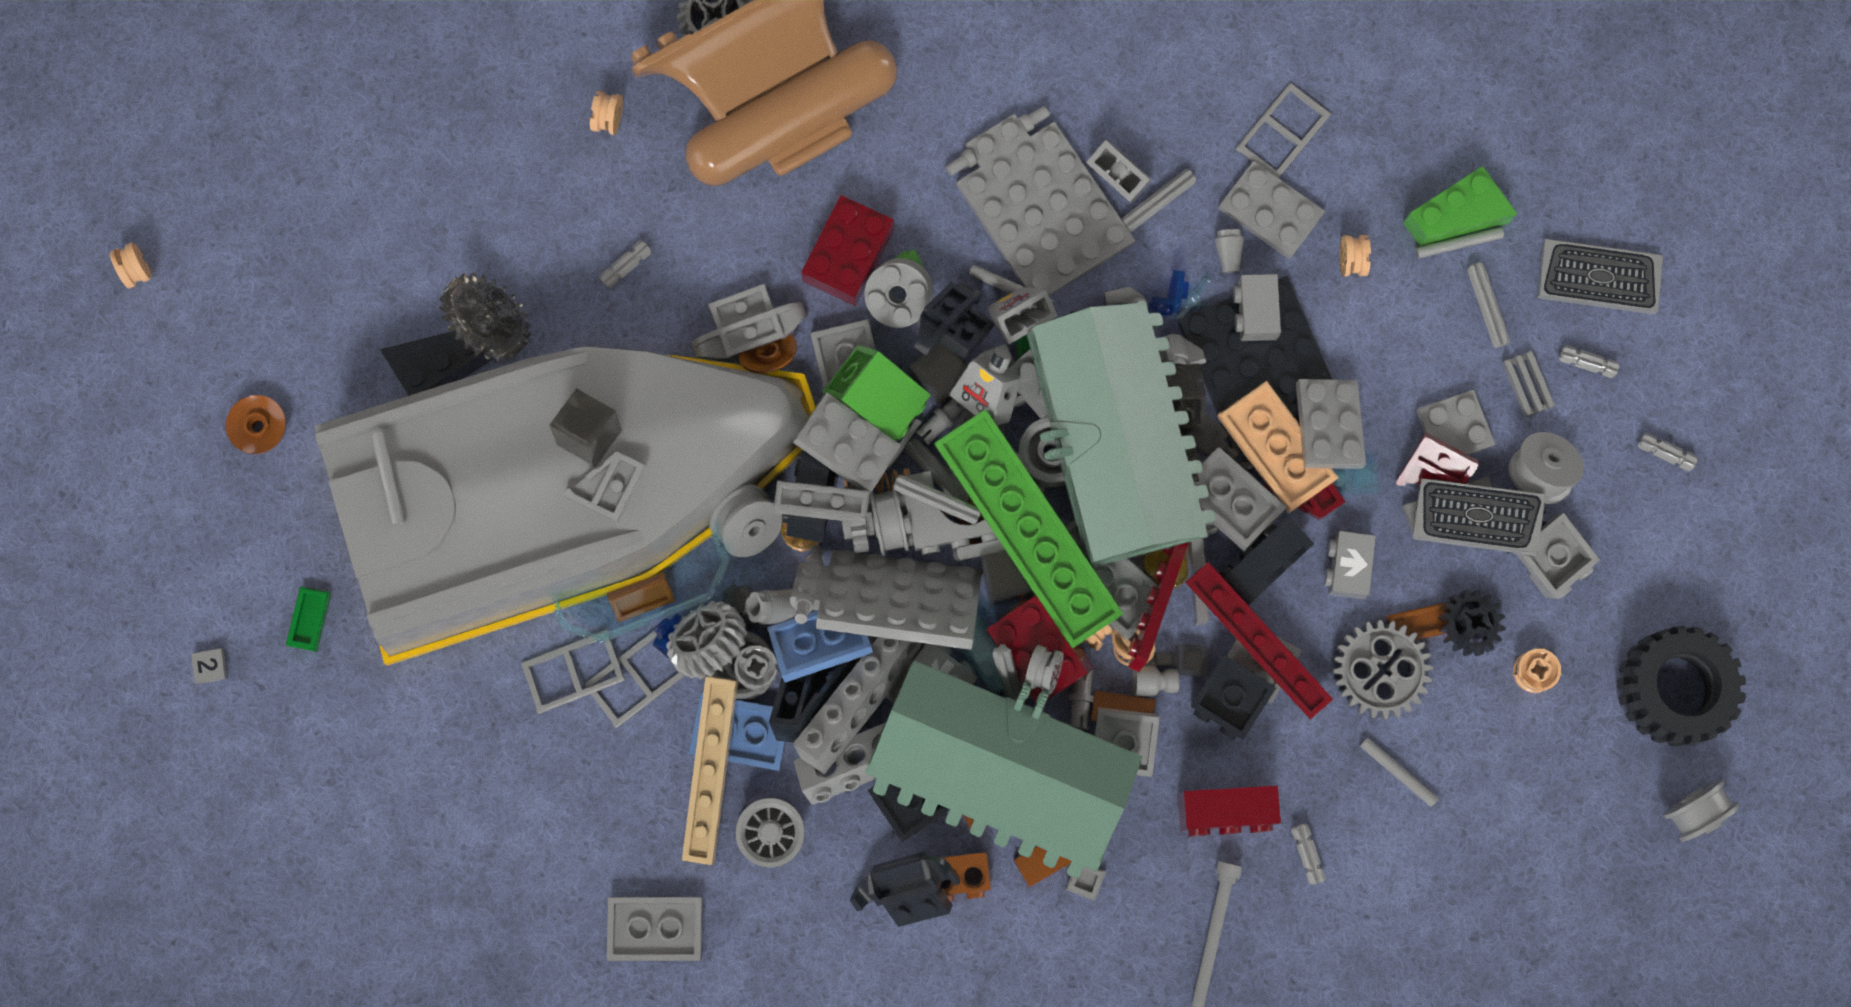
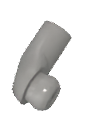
M1131 287L1104 292L1106 306L1146 301L1143 295Z

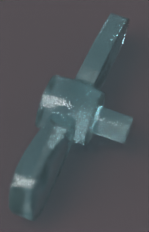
M1208 275L1199 281L1194 291L1191 290L1186 295L1185 300L1187 303L1177 315V321L1178 318H1183L1192 306L1197 305L1200 309L1204 306V303L1200 301V294L1212 280Z

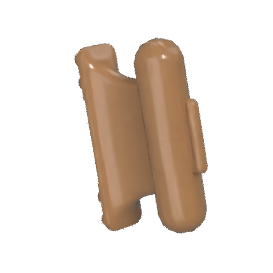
M753 0L692 35L688 34L679 40L673 31L662 35L657 39V45L660 50L654 54H651L647 45L631 53V59L635 64L632 67V73L636 78L653 74L673 78L691 90L713 116L715 122L691 136L685 148V160L689 171L697 180L710 186L727 184L766 161H769L777 175L783 176L841 144L852 135V130L845 117L887 94L894 87L897 80V64L894 56L886 46L877 41L863 40L838 52L825 18L824 0Z

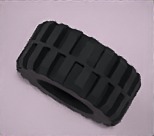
M1675 626L1646 636L1638 641V645L1632 647L1627 652L1628 659L1623 661L1619 668L1623 676L1617 679V688L1623 689V696L1618 697L1620 706L1626 704L1629 712L1624 715L1629 722L1636 721L1638 723L1636 730L1642 735L1650 734L1652 735L1651 740L1657 743L1667 742L1669 746H1688L1716 738L1717 734L1726 732L1731 727L1730 721L1736 720L1739 717L1741 709L1737 708L1738 704L1745 703L1746 693L1741 692V686L1746 685L1745 675L1740 676L1738 668L1742 667L1739 658L1732 659L1730 653L1733 649L1727 643L1722 645L1717 643L1719 636L1714 633L1703 634L1702 628L1694 626L1688 629L1685 626ZM1681 658L1688 661L1699 671L1705 685L1704 700L1699 710L1693 714L1681 715L1666 706L1659 695L1657 675L1661 665L1668 659Z

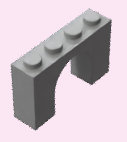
M1016 453L1017 457L1022 462L1021 453ZM931 471L906 476L934 488ZM904 495L915 551L922 550V555L940 552L939 546L948 544L952 545V549L969 546V540L981 538L982 543L997 540V537L985 520L973 525H960L946 518L941 510Z

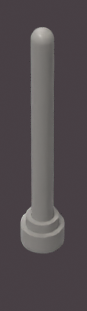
M1220 861L1217 864L1216 874H1218L1217 880L1220 883L1192 1007H1204L1231 887L1232 884H1236V879H1240L1242 867Z

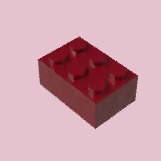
M840 195L801 271L803 282L856 306L869 277L874 272L895 230L894 219Z
M1037 595L987 628V631L998 647L1000 644H1005L1007 648L1011 649L1017 675L1023 684L1026 680L1030 659L1037 645L1046 647L1047 651L1052 653L1055 650L1063 652L1061 672L1053 692L1048 695L1047 700L1095 669L1079 644L1071 648ZM1040 687L1031 688L1029 693L1035 703L1039 693L1042 692Z
M1278 785L1193 790L1177 794L1180 831H1188V837L1211 835L1210 830L1219 829V835L1242 833V828L1250 827V833H1264L1273 831L1274 825L1281 824Z

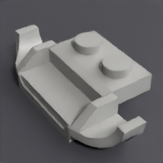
M762 284L708 304L717 330L696 338L692 341L691 345L696 358L730 359L743 352L779 339H785L808 316L801 302L790 303L773 309L765 285Z

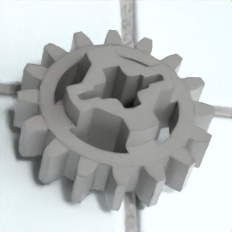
M849 487V488H847V489H856V490H859V489H857L856 487ZM870 501L868 503L866 524L842 521L845 540L853 539L855 553L869 551L867 536L875 535Z

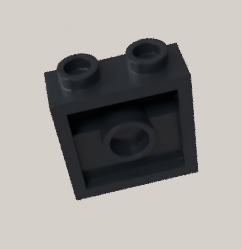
M1223 654L1191 703V707L1195 709L1193 715L1206 723H1209L1210 720L1221 725L1219 731L1233 740L1237 736L1244 740L1276 690V686Z
M889 784L883 796L873 792L874 786L867 790L901 842H904L950 810L938 804L933 816L923 814L921 809L926 799L913 794L910 804L904 806L897 802L901 788Z

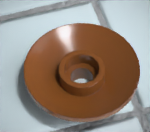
M789 334L785 339H779L739 354V361L746 370L753 373L774 372L786 366L795 357L797 352L796 340L792 334Z
M262 395L245 397L235 403L230 409L225 423L226 434L233 446L244 453H266L275 448L285 434L286 417L284 411L277 402L269 397ZM263 422V429L255 432V424Z

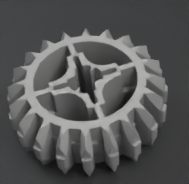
M685 0V2H680L678 8L681 12L676 15L677 22L680 23L678 25L679 33L684 34L682 36L684 37L698 31L693 25V17L696 11L703 18L701 22L702 27L699 29L701 30L719 20V16L723 18L730 14L732 6L739 9L748 4L749 0H718L715 3H709L712 0Z
M710 601L706 606L701 603L698 609H690V614L686 617L681 616L682 621L673 626L675 631L668 635L670 641L666 644L669 660L678 672L691 679L698 677L701 680L706 674L712 677L717 670L723 672V667L727 663H732L731 659L734 656L740 655L739 648L746 644L743 639L747 635L745 630L746 624L737 610L729 604L727 605L722 601L718 603Z

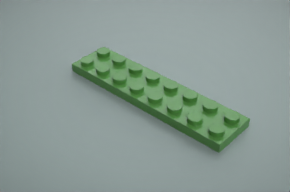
M986 409L934 443L1071 648H1074L1123 615V612Z

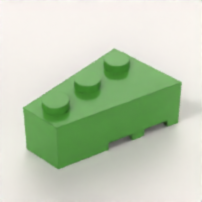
M1482 166L1412 211L1403 224L1418 245L1424 246L1471 232L1476 233L1483 231V229L1507 225L1517 215V212Z

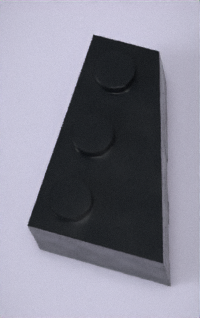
M854 659L785 683L783 678H781L769 719V724L777 741L795 742L856 666Z

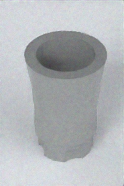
M792 588L762 590L751 593L745 603V612L748 614L749 620L761 624H778L795 618L796 609L790 604Z

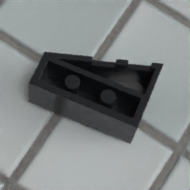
M473 326L380 349L408 396L461 380L494 359Z
M802 450L801 459H797L795 483L836 487L839 475ZM783 514L782 523H787L786 536L823 543L828 519Z
M1290 517L1278 527L1274 524L1270 526L1260 536L1263 541L1256 548L1251 545L1238 556L1242 561L1233 568L1229 564L1219 573L1247 605L1253 602L1314 545L1310 538Z

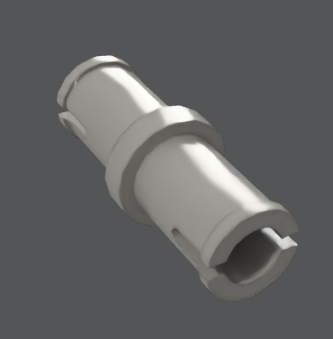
M952 398L941 409L936 408L933 411L935 414L915 431L919 437H922L931 430L922 439L927 445L946 428L950 429L954 425L953 421L966 410L961 404L957 407L959 402Z
M1094 670L1074 682L1073 693L1069 695V701L1072 702L1069 726L1078 728L1081 731H1088L1089 708L1090 704H1093L1091 685Z

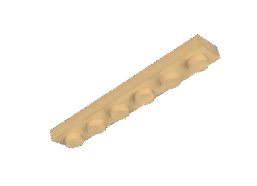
M715 676L705 677L682 861L707 865L715 863L738 680Z

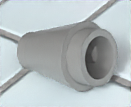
M1227 229L1217 231V238L1214 240L1222 273L1240 272L1244 237L1241 236V230Z

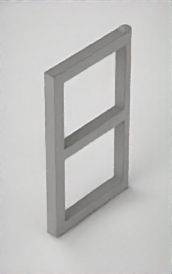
M1289 83L1235 149L1279 178L1331 116V113L1292 83ZM1289 92L1293 93L1322 116L1302 141L1270 117ZM1265 122L1297 146L1277 171L1245 147Z
M658 629L654 630L618 658L619 665L623 664L647 697L618 719L598 692L591 694L613 722L615 728H618L685 676L681 672L677 673L652 693L628 662L630 657L655 638L658 639L668 652L666 647L668 642ZM612 663L586 682L584 686L586 688L594 686L614 670Z
M607 630L521 663L537 708V714L626 680ZM603 639L616 677L582 689L570 652ZM564 655L576 693L543 705L530 667Z

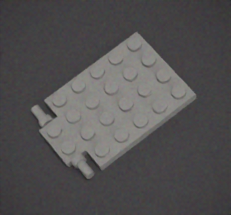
M1042 106L1031 114H1024L1019 118L1013 114L965 144L966 150L961 153V157L946 165L945 168L948 174L952 176L967 166L969 168L974 165L979 167L974 172L957 181V188L1023 287L1045 289L1050 297L1135 243V239L1055 122L1029 136L1028 132L1034 129L1035 124L1050 116L1047 108Z
M819 545L812 547L805 563L799 562L790 596V604L796 609L795 621L797 623H806L808 614L812 610H818L816 629L972 650L982 570L969 566L944 565L939 562H920L909 558L884 557L880 554L854 553L850 550H832L829 566H823V548Z

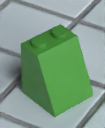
M860 345L855 347L822 391L824 395L828 392L895 442L904 437L909 429V423L915 416L923 412L927 405L926 401L930 397L927 391L879 351Z

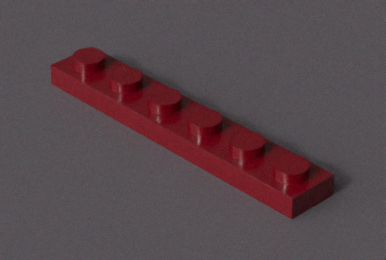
M1189 542L1163 549V553L1167 554L1165 562L1161 561L1155 572L1154 578L1158 579L1156 587L1152 586L1147 595L1145 603L1149 604L1148 611H1143L1137 623L1136 629L1141 630L1139 637L1133 638L1127 655L1132 656L1128 668L1140 672L1149 660Z
M1206 562L1185 581L1310 720L1334 700L1209 562Z

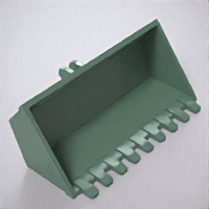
M1137 301L1123 305L1089 307L1033 326L1031 332L1027 333L1051 431L1040 434V439L1045 442L1054 440L1056 446L1055 449L1044 453L1045 459H1059L1083 554L1092 568L1206 538L1208 534L1205 524L1215 522L1213 510L1201 511L1199 499L1209 496L1207 486H1195L1192 478L1193 474L1202 472L1201 463L1199 460L1188 461L1185 450L1195 448L1194 437L1192 435L1182 437L1179 425L1189 422L1188 414L1186 411L1175 412L1172 401L1182 398L1181 388L1179 386L1168 387L1166 376L1176 373L1175 365L1173 362L1162 363L1159 352L1168 350L1169 342L1166 337L1155 338L1153 327L1163 324L1162 316L1160 313L1149 314L1146 301Z
M915 660L912 661L865 770L866 774L877 778L873 792L883 796L889 784L901 788L897 802L904 806L910 804L913 794L925 798L926 800L921 811L928 816L934 815L938 804L950 809L945 821L952 826L958 825L962 815L974 819L970 833L977 837L982 836L986 825L998 829L994 843L1001 847L1007 845L1011 835L1023 840L1018 853L1025 857L1031 856L1036 845L1047 850L1043 864L1050 868L1055 867L1059 856L1071 860L1067 874L1074 878L1080 876L1084 866L1098 871L1110 838L1125 809L1143 756L1057 721L1051 715L1042 712L1049 695L1048 691L1042 690L1039 693L1035 708L1023 704L1031 691V684L1024 682L1017 701L1008 697H1000Z

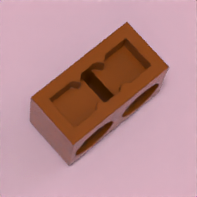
M986 852L942 857L950 863L961 878L960 884L954 886L951 882L948 888L942 889L950 901H954L955 894L966 893L967 899L985 897V891L991 890ZM975 867L981 871L982 880L978 885H969L965 881L964 873L968 868Z

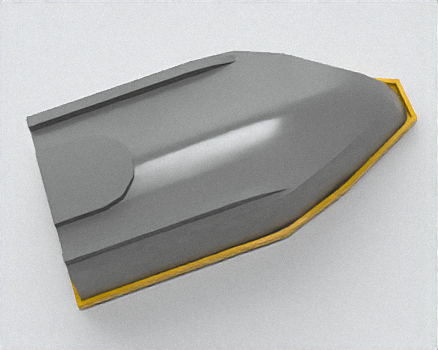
M584 346L524 359L315 425V437L322 452L329 477L328 482L355 576L359 581L368 612V621L373 629L375 639L379 643L384 664L389 666L581 604L660 574L713 536L709 527L710 513L730 492L742 485H755L764 490L802 453L803 449L794 444L793 441L816 407L805 374L780 370L770 373H753L738 364L644 351ZM377 432H384L405 519L404 524L397 526L392 524L371 435ZM616 451L647 466L619 523L563 496L568 488H573L586 478V474L594 468H599L603 465L604 461Z

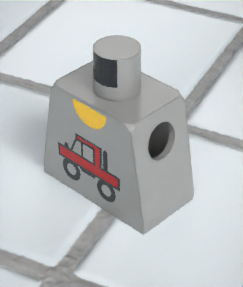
M1019 288L987 308L999 334L1008 344L1031 332L1033 326L1048 322L1058 316L1047 291L1037 288Z
M995 349L992 356L987 355L972 360L951 391L950 396L975 416L986 409L997 426L1009 422L1020 384L1019 376L1007 368L1012 355L1004 349Z

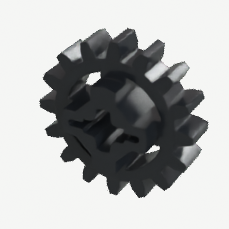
M1464 590L1459 595L1455 594L1449 597L1450 603L1447 602L1441 606L1446 613L1438 616V620L1444 622V626L1438 629L1439 632H1446L1448 635L1443 642L1448 643L1452 641L1454 643L1452 651L1456 652L1463 649V656H1469L1472 653L1475 656H1480L1484 654V651L1494 650L1493 643L1497 644L1502 641V638L1497 633L1506 630V627L1499 624V621L1504 619L1505 615L1497 614L1496 612L1500 604L1491 605L1489 603L1491 595L1481 598L1480 590L1473 591L1471 595L1468 590ZM1463 604L1474 605L1473 608L1468 609L1467 607H1461V605ZM1474 637L1476 639H1482V641L1478 643L1469 642L1470 639Z

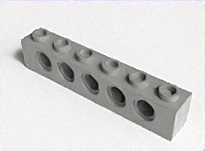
M878 637L871 646L873 653L865 655L860 659L793 743L800 758L825 774L904 675L912 661L915 660L926 644Z
M886 723L855 735L825 774L801 758L793 761L801 790L812 805L826 802L835 795L855 790L860 785L877 779L866 774L865 770Z

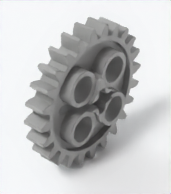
M1382 620L1376 621L1375 629H1373L1370 622L1364 623V633L1360 628L1355 627L1353 629L1355 638L1345 635L1343 639L1347 646L1338 645L1336 647L1342 653V657H1334L1332 661L1340 664V668L1332 670L1331 673L1340 675L1341 679L1333 684L1334 686L1344 687L1339 697L1349 695L1351 699L1347 704L1348 707L1359 704V715L1369 709L1370 719L1375 718L1378 711L1382 720L1388 719L1389 711H1391L1395 718H1398L1401 714L1400 708L1406 713L1412 711L1409 702L1416 705L1422 703L1417 694H1428L1427 689L1422 685L1423 683L1432 682L1430 677L1425 676V672L1432 670L1433 666L1424 665V660L1428 659L1431 655L1427 653L1421 654L1420 650L1425 646L1424 642L1419 644L1413 642L1417 636L1416 632L1409 636L1405 635L1407 626H1401L1397 631L1395 630V621L1389 622L1387 627L1384 628ZM1377 640H1381L1387 645L1388 650L1384 657L1376 654L1374 650V644ZM1399 649L1401 654L1385 669L1388 675L1379 676L1370 688L1365 691L1363 686L1379 671L1377 665L1386 663L1394 652ZM1400 661H1405L1410 666L1411 670L1408 677L1399 675L1397 665ZM1357 662L1367 667V675L1364 679H1360L1354 674L1353 669ZM1380 683L1386 684L1390 689V696L1387 700H1383L1377 695L1376 690Z

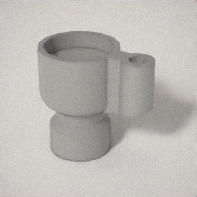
M1153 657L1140 672L1133 670L1132 684L1134 696H1156L1160 690H1164L1166 693H1178V669H1165L1164 672H1160L1156 667Z

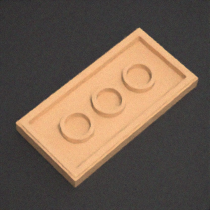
M1267 381L1218 414L1217 418L1270 490L1287 507L1285 510L1288 514L1339 478L1332 468H1304L1300 425Z

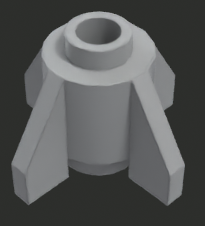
M1166 335L1164 337L1168 339L1169 349L1159 352L1162 363H1174L1176 373L1168 377L1178 378L1182 390L1188 389L1185 375L1189 370L1190 364L1194 367L1206 363L1205 354L1202 349L1181 335Z

